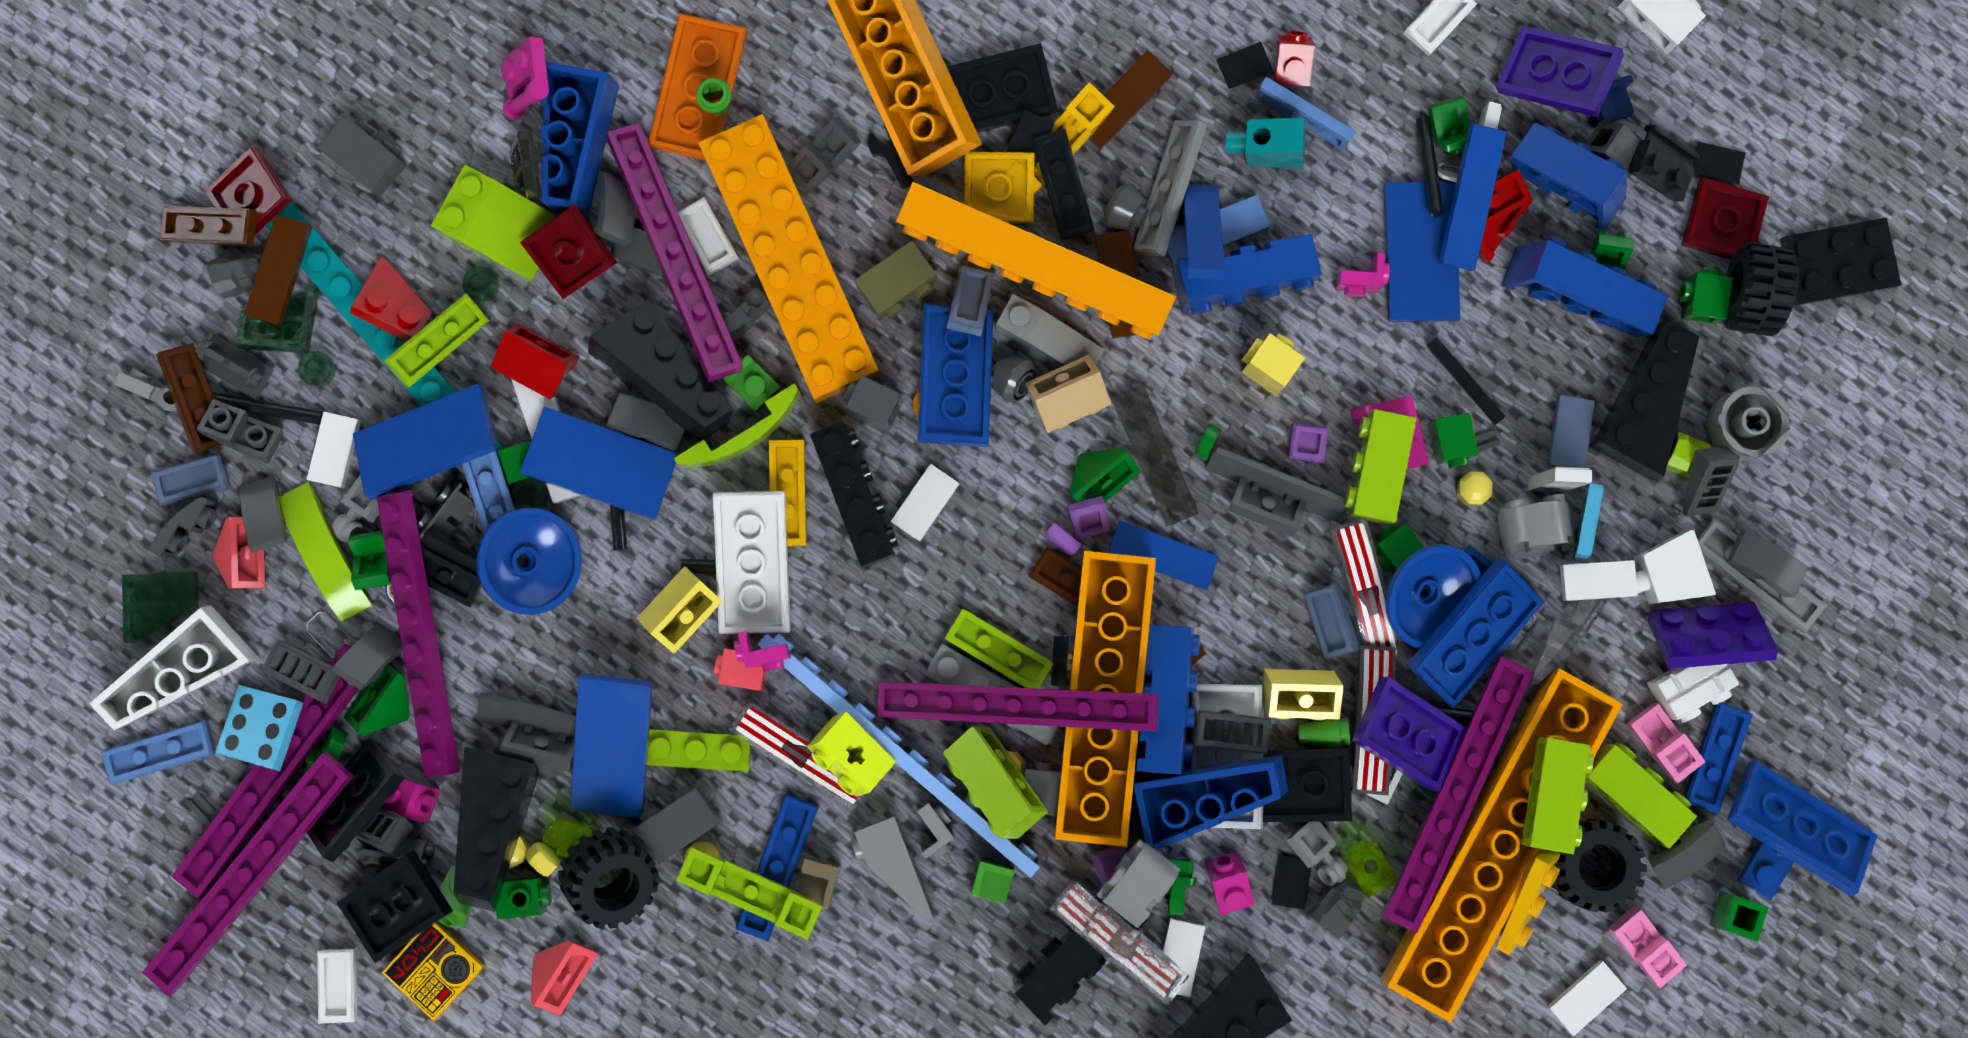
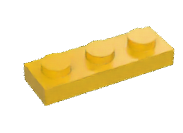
M770 440L769 486L770 491H786L788 547L807 546L805 440Z
M1544 850L1535 858L1496 949L1510 955L1518 946L1525 947L1533 932V929L1529 927L1532 917L1537 918L1540 915L1547 900L1542 897L1546 886L1550 888L1554 884L1560 872V868L1555 866L1560 853Z

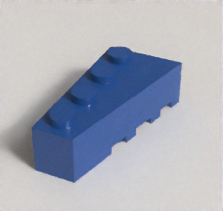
M546 62L549 93L541 101L543 105V125H541V139L543 140L541 202L558 214H561L575 204L585 219H588L606 144V133L610 128L619 85L606 72Z
M1312 234L1270 241L1264 244L1265 250L1258 251L1256 245H1249L1231 251L1230 256L1224 257V280L1187 278L1186 257L1178 259L1172 275L1181 311L1191 310L1192 315H1200L1212 311L1211 305L1225 302L1226 307H1234L1246 303L1245 297L1259 294L1260 299H1267L1280 295L1279 289L1293 286L1294 291H1301L1314 287L1313 281H1317L1322 272Z
M1547 238L1544 241L1516 247L1501 285L1511 290H1514L1517 286L1530 289L1529 297L1540 301L1564 302L1563 310L1574 314L1589 316L1590 313H1593V321L1634 337L1654 335L1668 295L1657 291L1655 284L1645 280H1633L1626 276L1627 272L1615 266H1603L1597 263L1595 256L1585 252H1573L1567 249L1565 242L1555 238Z
M1149 625L1145 675H1148V682L1144 684L1143 693L1159 694L1158 731H1140L1139 741L1141 747H1145V759L1137 758L1136 771L1180 775L1186 769V763L1192 764L1194 743L1187 742L1188 727L1194 728L1196 706H1190V692H1197L1198 671L1192 670L1193 656H1199L1200 635H1194V627Z
M1282 755L1184 770L1180 775L1163 773L1144 776L1133 784L1144 841L1156 851L1200 831L1219 825L1233 817L1240 816L1278 800L1289 791Z

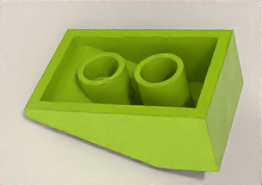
M464 165L433 220L431 227L441 235L532 282L539 271V267L520 242L555 218L556 215L498 181Z

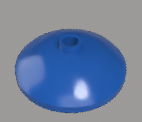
M539 508L515 509L498 517L484 532L476 555L478 578L486 594L505 610L524 615L541 614L556 608L564 602L578 582L582 565L580 545L570 526L554 513ZM521 554L526 558V563L523 567L517 564V558Z
M1436 544L1421 548L1405 559L1394 573L1386 595L1387 619L1394 633L1407 644L1421 648L1482 577L1475 561L1466 552L1446 544Z

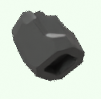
M240 252L209 261L207 270L217 294L223 298H229L251 291L263 254L260 252Z
M1350 877L1345 878L1342 883L1336 882L1333 886H1329L1314 904L1308 915L1340 939L1361 910L1364 897L1360 884Z

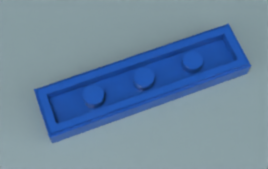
M1469 124L1438 261L1439 264L1475 271L1507 131L1478 124Z
M1188 184L1183 199L1187 278L1224 280L1225 264L1218 186Z
M787 793L785 794L756 873L789 888L819 805ZM742 909L735 929L769 941L776 923Z

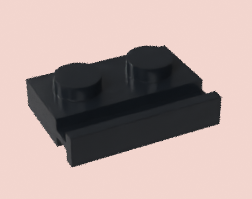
M1646 125L1644 131L1647 132L1646 137L1639 142L1629 173L1668 199L1684 201L1695 171L1692 168L1694 160H1699L1700 154L1659 126Z
M429 528L424 533L421 542L428 587L470 608L475 603L482 587L476 569L477 553Z

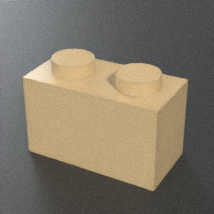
M1090 355L1025 383L1036 414L1047 433L1056 429H1062L1071 422L1087 415L1096 414L1101 409L1112 405L1101 373Z

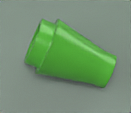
M708 78L698 86L696 99L702 109L711 112L713 115L721 116L729 108L731 90L724 80ZM715 99H719L718 102L712 103Z
M1348 717L1298 724L1300 745H1313L1334 749H1342V746H1351Z

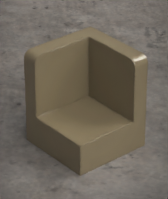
M810 856L805 857L797 892L821 904L823 909L828 910L841 865Z

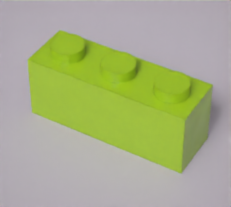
M1377 409L1369 412L1368 417H1362L1358 437L1363 438L1361 452H1355L1351 472L1356 473L1354 487H1348L1344 506L1349 508L1348 517L1386 525L1396 523L1417 418Z
M972 726L943 752L949 761L950 771L956 778L962 780L969 791V799L976 807L983 811L988 819L987 825L989 829L1001 839H1018L1048 813L1046 807L990 727Z
M1538 737L1521 845L1574 855L1575 847H1579L1582 840V826L1579 825L1580 812L1586 809L1588 802V791L1584 789L1586 775H1590L1593 768L1594 757L1590 753L1591 745Z
M1605 743L1595 755L1590 775H1586L1585 782L1659 847L1670 849L1697 818V815L1689 809L1691 803L1680 793L1673 791L1671 794L1661 784L1664 782V779L1649 767H1646L1644 770L1634 761L1637 756L1628 747L1621 743L1618 746Z

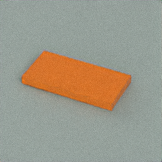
M679 13L648 140L651 149L706 161L698 142L724 131L729 108L721 116L713 115L699 106L696 99V91L704 80L719 78L729 85L732 99L747 37V28ZM715 99L712 103L718 102L719 99Z

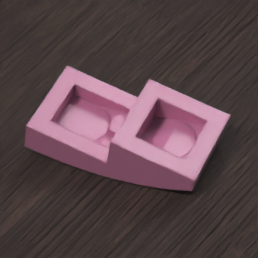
M1652 703L1626 723L1648 753L1675 783H1679L1705 763V760L1685 733L1678 731L1658 703Z
M1635 905L1608 927L1622 947L1659 988L1663 987L1687 966L1668 939L1660 935L1644 912Z

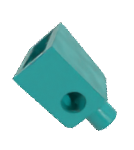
M1304 118L1247 120L1246 132L1226 133V153H1244L1248 166L1304 169L1306 138ZM1262 141H1266V142H1267V143L1264 144V145H1259V143L1262 142Z

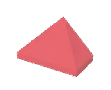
M242 517L226 518L212 556L228 589L265 588L264 549L251 552Z
M571 940L536 953L533 957L531 1003L534 1006L561 1015L598 953Z

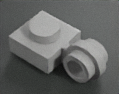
M134 369L131 370L130 375L119 372L114 385L157 402L164 410L177 411L175 404L167 402L166 396L170 392L167 384L161 388L150 384L153 377Z
M360 475L341 500V503L349 507L350 510L347 514L339 515L332 525L335 537L342 542H348L350 536L362 534L363 525L360 521L362 517L373 523L379 514L377 498L370 500L364 496Z
M1304 822L1286 839L1307 868L1315 866L1319 862L1317 874L1324 884L1333 886L1336 882L1342 883L1345 880L1348 871L1347 866L1339 857L1329 854L1337 843L1320 822Z

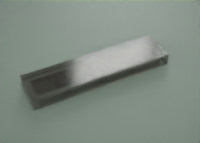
M1144 384L1112 397V404L1165 527L1199 514Z

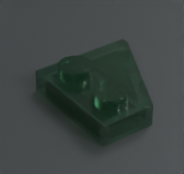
M314 285L304 287L305 292L290 298L282 327L246 317L244 315L245 310H242L235 345L239 349L309 354L319 297L318 288Z
M198 572L122 575L123 643H135L199 608Z

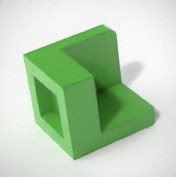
M980 858L971 897L978 898L980 896L1006 903L1015 868Z

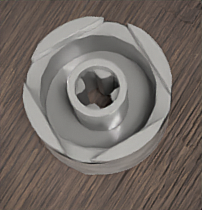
M1743 387L1722 396L1713 404L1705 421V430L1714 448L1727 446L1740 456L1739 461L1752 460L1777 451L1786 442L1791 429L1789 428L1790 409L1782 396L1770 388ZM1746 418H1748V419L1751 421V422L1748 424V427H1747V425H1746V423H1747Z
M1564 494L1550 495L1544 497L1543 502L1530 504V499L1528 498L1508 502V508L1499 510L1497 520L1506 559L1513 556V559L1551 555L1555 546L1561 545L1562 551L1577 546L1569 503L1565 500Z
M1139 839L1131 850L1122 857L1115 867V873L1106 880L1096 895L1102 899V902L1138 928L1151 914L1148 909L1151 910L1156 903L1159 904L1179 875L1180 869L1149 844Z

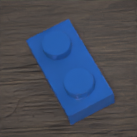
M1759 841L1736 881L1767 900H1772L1794 861Z

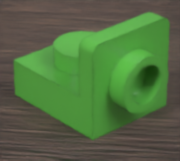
M747 355L744 359L739 357L743 365L742 372L724 378V381L757 413L765 405V401L772 398L781 387L753 358Z

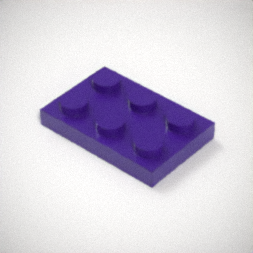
M1522 26L1496 85V89L1500 94L1598 117L1622 62L1624 52L1619 47Z
M1755 602L1650 610L1648 614V624L1668 669L1770 661L1777 658L1778 648Z
M1380 677L1352 742L1429 791L1440 792L1467 728L1393 679Z

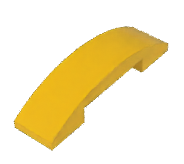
M1089 82L1065 108L1066 111L1056 120L1051 133L1066 129L1074 156L1103 123L1115 106ZM1016 161L1004 175L1011 178L1019 171L1027 179V169ZM1039 162L1035 167L1034 195L1045 186ZM1001 178V179H1000V180L1002 181L1003 185H1005V184L1007 183V180H1006V179H1004V178ZM1027 192L1019 200L1013 195L1010 196L1018 210L1026 203Z

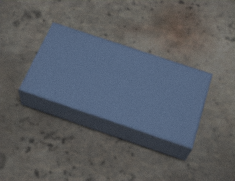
M960 265L946 329L981 336L994 272Z
M1564 395L1557 396L1547 465L1585 468L1595 404L1594 400Z
M215 453L151 472L159 506L161 507L231 487L222 453Z
M1340 583L1303 593L1324 660L1360 651Z

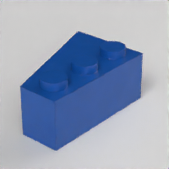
M1534 123L1511 155L1512 170L1519 169L1523 178L1549 195L1551 192H1554L1569 200L1570 204L1567 208L1575 214L1579 209H1582L1595 218L1597 223L1594 227L1598 230L1605 229L1626 200L1627 171H1625L1624 167L1614 159L1607 158L1605 160L1595 155L1593 150L1584 143H1573L1563 138L1561 132L1554 127H1543Z

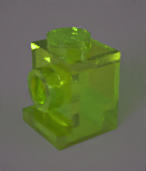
M560 816L556 818L555 822H549L544 833L543 842H546L548 846L556 848V855L568 857L567 849L571 844L577 846L580 843L578 838L584 834L586 837L592 836V830L600 829L603 831V829Z
M1362 838L1346 847L1348 853L1342 856L1341 859L1346 864L1351 877L1361 889L1363 896L1369 898L1397 882L1398 877L1391 869L1375 841L1370 840L1366 842L1365 838ZM1367 860L1375 862V869L1371 873H1366L1364 870V863Z

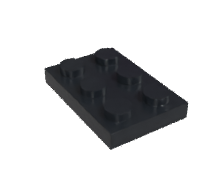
M1041 43L947 66L977 133L1019 123L1024 110L1040 117L1058 113Z
M1887 217L1780 238L1781 246L1792 249L1797 258L1798 287L1794 306L1886 290L1902 285Z
M370 738L365 741L344 766L354 777L307 832L321 856L331 862H334L350 846L351 841L373 819L375 813L397 791L399 785L404 780V777L380 744Z
M1350 748L1268 750L1267 754H1263V758L1282 755L1289 789L1280 799L1263 805V822L1353 821Z
M415 850L407 853L337 902L340 910L374 963L380 961L453 912V909Z

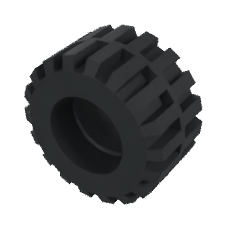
M1745 242L1738 248L1727 269L1726 277H1732L1728 315L1727 319L1723 322L1728 330L1774 336L1785 325L1795 302L1798 287L1797 258L1795 252L1790 248Z
M1596 819L1579 820V825L1582 826L1580 846L1575 847L1574 855L1558 852L1560 856L1555 866L1560 868V872L1552 887L1559 890L1558 895L1564 900L1589 911L1607 913L1613 912L1614 907L1622 909L1627 906L1626 899L1634 900L1639 895L1634 891L1636 886L1643 888L1645 880L1640 879V873L1647 872V864L1641 863L1640 858L1646 857L1643 849L1636 847L1639 841L1635 836L1628 835V830L1622 826ZM1596 844L1604 845L1612 858L1611 873L1603 883L1597 886H1588L1580 875V859L1589 847Z
M607 827L604 833L600 829L592 830V836L586 837L584 834L578 838L580 843L577 846L571 844L567 849L569 856L562 857L560 862L563 870L558 871V879L561 882L559 886L561 892L583 922L588 925L593 923L596 928L603 929L606 924L610 929L618 928L620 922H623L625 925L631 923L633 916L637 914L640 917L645 912L643 907L646 904L651 905L654 900L651 893L658 890L659 884L656 882V879L659 878V874L655 867V862L634 836H631L625 830L621 829L617 832L615 828ZM615 868H622L619 876L612 883L601 888H595L598 880L606 872Z

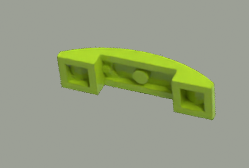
M794 383L765 401V404L772 413L771 415L715 450H712L709 444L702 440L675 457L674 460L682 468H696L719 464L742 455L763 442L785 421L801 395L800 391Z
M308 481L280 496V509L295 545L315 583L340 622L374 606L365 589L355 591L351 582L352 568L324 516L326 512L311 482Z
M694 847L690 848L676 880L704 894H712L776 923L775 926L806 940L809 939L823 908L821 904L769 878Z

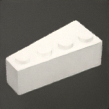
M211 605L201 607L89 704L113 730H117L249 664L259 657Z

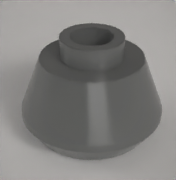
M1133 184L1121 185L1111 197L1104 212L1107 226L1130 230L1133 226L1140 227L1144 222L1149 209L1145 207V198Z
M1013 356L998 360L991 372L993 386L1006 402H1016L1023 399L1028 394L1025 383L1035 379L1037 375L1033 361Z

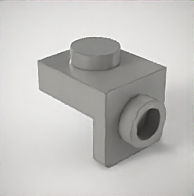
M928 802L918 809L917 812L937 840L925 848L921 855L924 859L932 855L936 860L952 848L949 842L954 839V835L947 826L951 819L941 805L938 804L933 807Z

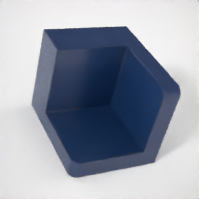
M1632 75L1613 80L1598 117L1590 116L1594 128L1597 127L1599 122L1611 123L1631 117L1634 114L1627 87L1634 82Z

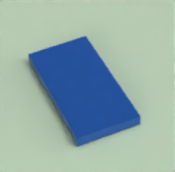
M1439 181L1444 214L1439 217H1430L1425 182H1386L1384 184L1386 263L1390 264L1389 280L1387 283L1388 322L1460 320L1459 268L1438 263L1456 186L1455 182Z
M924 304L917 443L988 447L994 309H987L982 334L977 336L946 329L951 306Z
M479 384L353 433L364 496L370 500L497 450L485 391Z
M544 406L520 474L655 521L676 465L674 458L679 454Z
M1498 557L1406 666L1447 706L1454 709L1545 601L1506 560Z
M580 674L578 678L570 810L640 818L643 815L653 682Z
M1756 760L1748 764L1727 821L1849 896L1859 893L1878 836Z

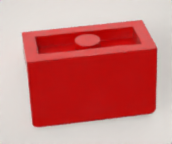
M517 324L504 332L491 363V368L538 394L552 399L555 397L564 375L575 368L580 356Z

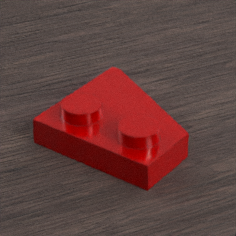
M1519 169L1512 170L1495 181L1479 252L1482 262H1489L1496 255L1494 251L1503 238L1510 235L1516 226L1518 217L1523 215L1533 202Z
M380 257L349 312L404 341L410 339L426 326L432 314L391 264L383 257Z

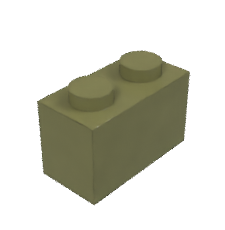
M912 240L854 281L858 290L881 320L885 316L892 319L906 309L904 303L914 296L919 300L935 289L933 283L937 281V274Z

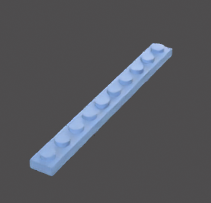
M778 633L774 638L770 634H766L757 645L762 649L788 644L791 659L783 660L785 669L838 714L847 712L896 761V764L1028 877L1031 878L1040 868L1039 864L1034 861L1039 856L1024 842L1017 846L1010 839H1001L989 829L987 825L988 820L980 814L982 810L971 802L968 795L963 800L953 791L957 785L942 772L937 776L931 773L926 768L930 762L919 752L913 749L908 753L899 745L902 738L886 725L881 730L872 722L875 715L859 702L854 707L845 699L848 692L832 679L827 684L820 678L818 673L821 669L805 656L800 661L793 655L791 650L794 646Z

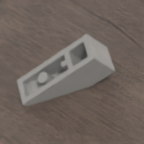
M1012 294L996 323V332L1061 367L1087 355H1090L1094 363L1097 364L1104 352L1102 347L1071 327Z
M896 815L857 829L854 832L856 839L851 840V844L858 861L864 859L867 867L926 921L933 919L934 913Z

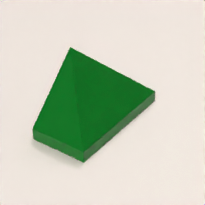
M1123 447L1081 453L1077 459L1069 493L1076 503L1102 496L1105 503L1140 474L1141 471Z
M388 663L380 677L363 689L344 717L357 733L365 735L409 719L410 713L404 676L391 663Z

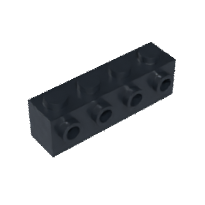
M842 421L811 433V439L861 568L864 569L895 557L893 548L899 546L892 526L885 528L880 515L886 513L879 493L872 495L867 482L872 481L873 477L866 460L859 462L855 449L861 446L854 428L847 430Z

